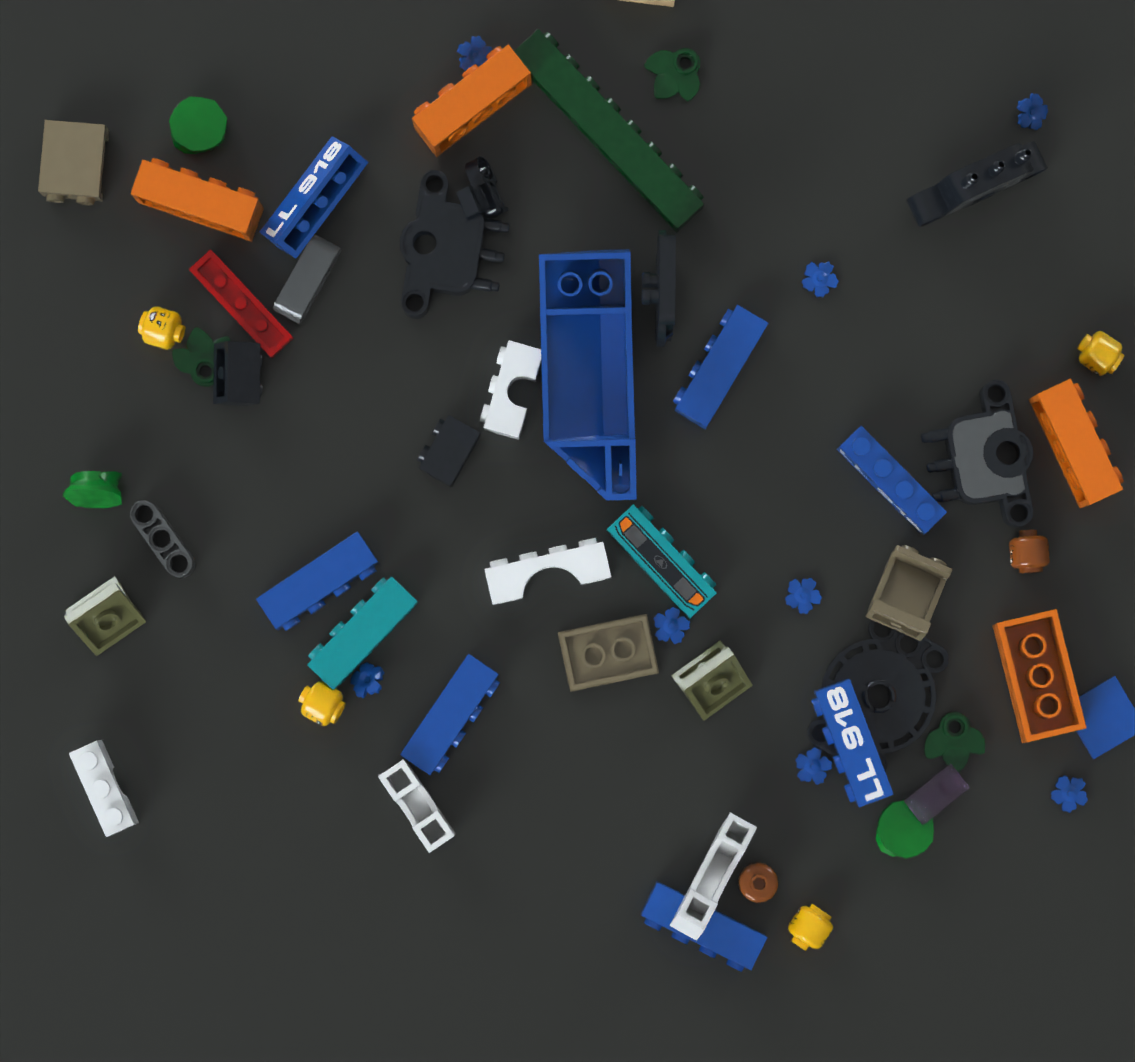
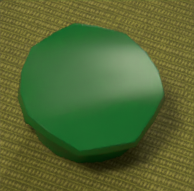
M190 96L177 105L169 119L171 137L175 148L185 154H197L209 150L212 151L223 142L228 118L215 100Z
M116 471L77 472L70 477V486L63 492V497L77 507L111 508L122 504V494L118 489V482L122 478V473Z
M902 800L891 802L882 811L878 820L876 842L881 852L893 857L899 856L907 859L926 851L933 842V816L918 801Z

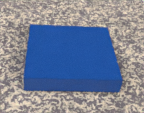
M1116 676L1107 679L1079 696L1086 729L1076 732L1092 759L1099 757L1135 735V708Z

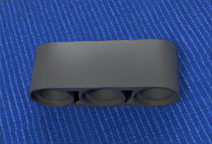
M314 234L280 292L273 310L301 324L334 267L342 248Z
M146 500L136 502L130 510V518L170 575L178 578L190 576L195 570L196 561L159 507ZM149 506L153 511V517L149 522L142 523L138 518V513L143 507ZM162 531H167L170 535V543L166 547L160 548L156 544V536ZM178 556H184L188 561L187 569L181 573L176 572L173 568V562Z

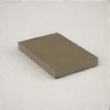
M647 614L558 632L570 692L659 673Z

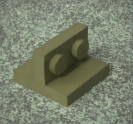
M115 576L65 610L67 615L64 616L68 625L96 656L146 623L145 618L131 602L122 584Z
M721 640L671 675L703 721L753 686L729 647L726 648Z

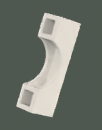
M596 538L579 541L578 548L567 550L566 545L549 548L550 554L538 556L537 551L519 555L520 561L508 563L507 558L489 562L491 568L484 570L492 604L497 605L523 599L524 590L530 578L546 568L567 570L578 579L581 585L610 579L611 573L604 543H597Z
M732 813L728 815L670 924L671 927L697 941L712 917L729 878L757 829L756 826Z

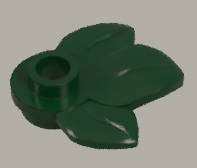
M681 48L675 53L668 50H660L646 60L644 67L657 75L654 82L655 98L667 99L679 92L680 96L689 102L698 93L700 81L697 72L700 68V58L694 50ZM682 59H688L691 62V66L684 69L679 63Z
M195 327L188 337L187 349L179 348L172 350L174 364L181 372L191 374L192 379L198 385L204 387L212 386L214 376V344L231 340L229 336H224L213 342L206 332ZM205 366L210 367L212 370L208 377H203L200 374L201 369Z
M950 712L943 716L939 728L928 734L924 752L927 759L942 755L946 765L952 771L959 773L967 764L970 753H985V739L980 731L970 727L969 720L965 715L959 712ZM953 721H957L960 725V729L956 733H952L949 730V725Z

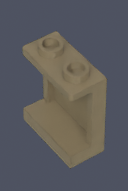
M45 120L38 192L46 197V201L64 203L65 198L76 199V203L81 205H94L95 201H103L101 186L105 142H109L110 131L106 125Z
M897 545L890 554L865 617L921 641L928 633L931 625L930 620L952 569L947 567V564L938 558H926L918 554V550L911 546L902 545L901 547Z

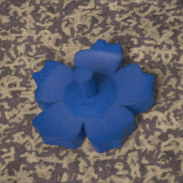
M472 36L471 44L465 41L463 44L458 45L457 52L463 55L459 58V67L463 68L464 71L475 64L479 67L488 60L486 56L492 51V47L485 46L486 42L480 36Z
M1031 93L1030 98L1018 101L1016 108L1023 112L1018 115L1019 120L1017 124L1021 128L1028 127L1029 129L1038 130L1042 127V119H1046L1048 108L1047 105H1042L1043 99L1039 94Z
M813 262L806 265L804 274L807 278L801 281L803 288L809 292H812L815 288V296L823 298L825 294L829 293V288H836L839 282L836 274H830L834 266L830 262H821L818 267Z
M812 578L802 579L801 584L797 579L790 581L787 591L792 594L784 598L786 605L791 606L793 609L798 606L800 614H807L809 610L813 609L812 604H820L822 596L819 590H813L816 586V581Z
M672 607L670 610L665 611V616L657 613L656 617L653 618L654 626L660 628L655 633L659 641L667 642L670 637L673 644L681 643L684 633L680 630H688L690 628V621L686 620L685 616L679 617V609Z
M366 662L360 665V672L355 671L351 676L350 684L354 686L353 690L357 697L365 698L367 692L370 695L378 694L382 689V686L377 681L383 680L385 672L380 666L375 667L373 664Z
M815 747L806 752L807 757L803 754H798L795 761L797 763L796 767L801 769L797 774L800 781L810 782L813 779L816 785L824 783V779L827 776L824 771L832 769V761L828 760L826 756L821 757V749Z
M1066 775L1059 777L1055 786L1060 790L1051 791V799L1056 804L1062 803V811L1070 813L1077 808L1076 803L1084 806L1088 801L1086 792L1080 791L1086 783L1083 782L1082 778L1072 777L1069 781Z

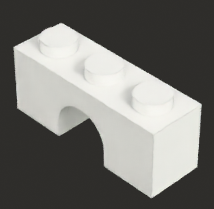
M509 340L507 347L501 346L497 358V364L501 365L498 376H492L488 393L493 394L490 405L484 404L480 422L485 423L483 428L486 431L519 440L527 408L513 404L508 398V390L513 382L520 379L536 382L541 365V349Z
M97 740L70 752V758L105 836L114 835L138 824L139 821L127 795L123 794L113 773L114 765L103 741Z
M406 759L401 760L378 776L393 800L409 819L413 830L429 853L456 835Z

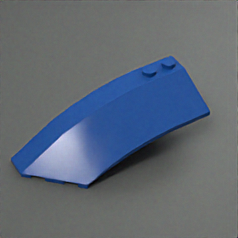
M629 249L539 254L544 442L605 500H637L631 252Z

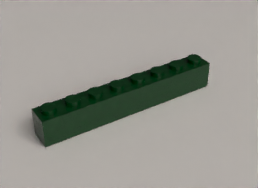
M537 29L514 51L531 72V80L677 233L703 209L704 203L701 200L704 197L701 192L692 184L688 187L680 179L683 174L673 163L667 165L660 158L662 152L652 141L646 143L639 134L642 133L640 128L631 119L626 122L619 114L621 111L620 107L610 97L606 100L598 92L600 87L589 75L585 78L577 70L580 67L571 55L567 54L564 56L557 49L559 43L550 33L546 32L543 34Z

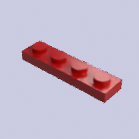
M211 249L189 269L257 343H260V347L271 358L294 339Z

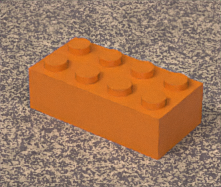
M509 44L503 49L501 46L493 49L487 54L486 58L488 60L479 67L476 64L471 66L462 74L463 79L456 85L449 83L438 92L439 98L431 104L426 101L415 109V116L412 117L414 128L436 157L532 85L531 72Z
M152 158L151 162L142 159L130 193L139 204L250 242L253 241L264 210L259 198L255 196L256 193L238 187L237 191L231 190L226 186L227 183L211 177L207 182L198 177V173L186 168H181L180 172L175 171L169 167V163L157 158Z
M1070 378L1036 394L1028 400L1079 508H1083L1122 491L1121 483H1124L1118 467H1112L1108 458L1111 452L1106 441L1103 438L1099 439L1094 429L1098 425L1093 413L1090 410L1086 412L1082 400L1085 399L1082 389L1078 383L1073 384Z
M1057 609L994 624L993 629L1022 743L1086 729Z

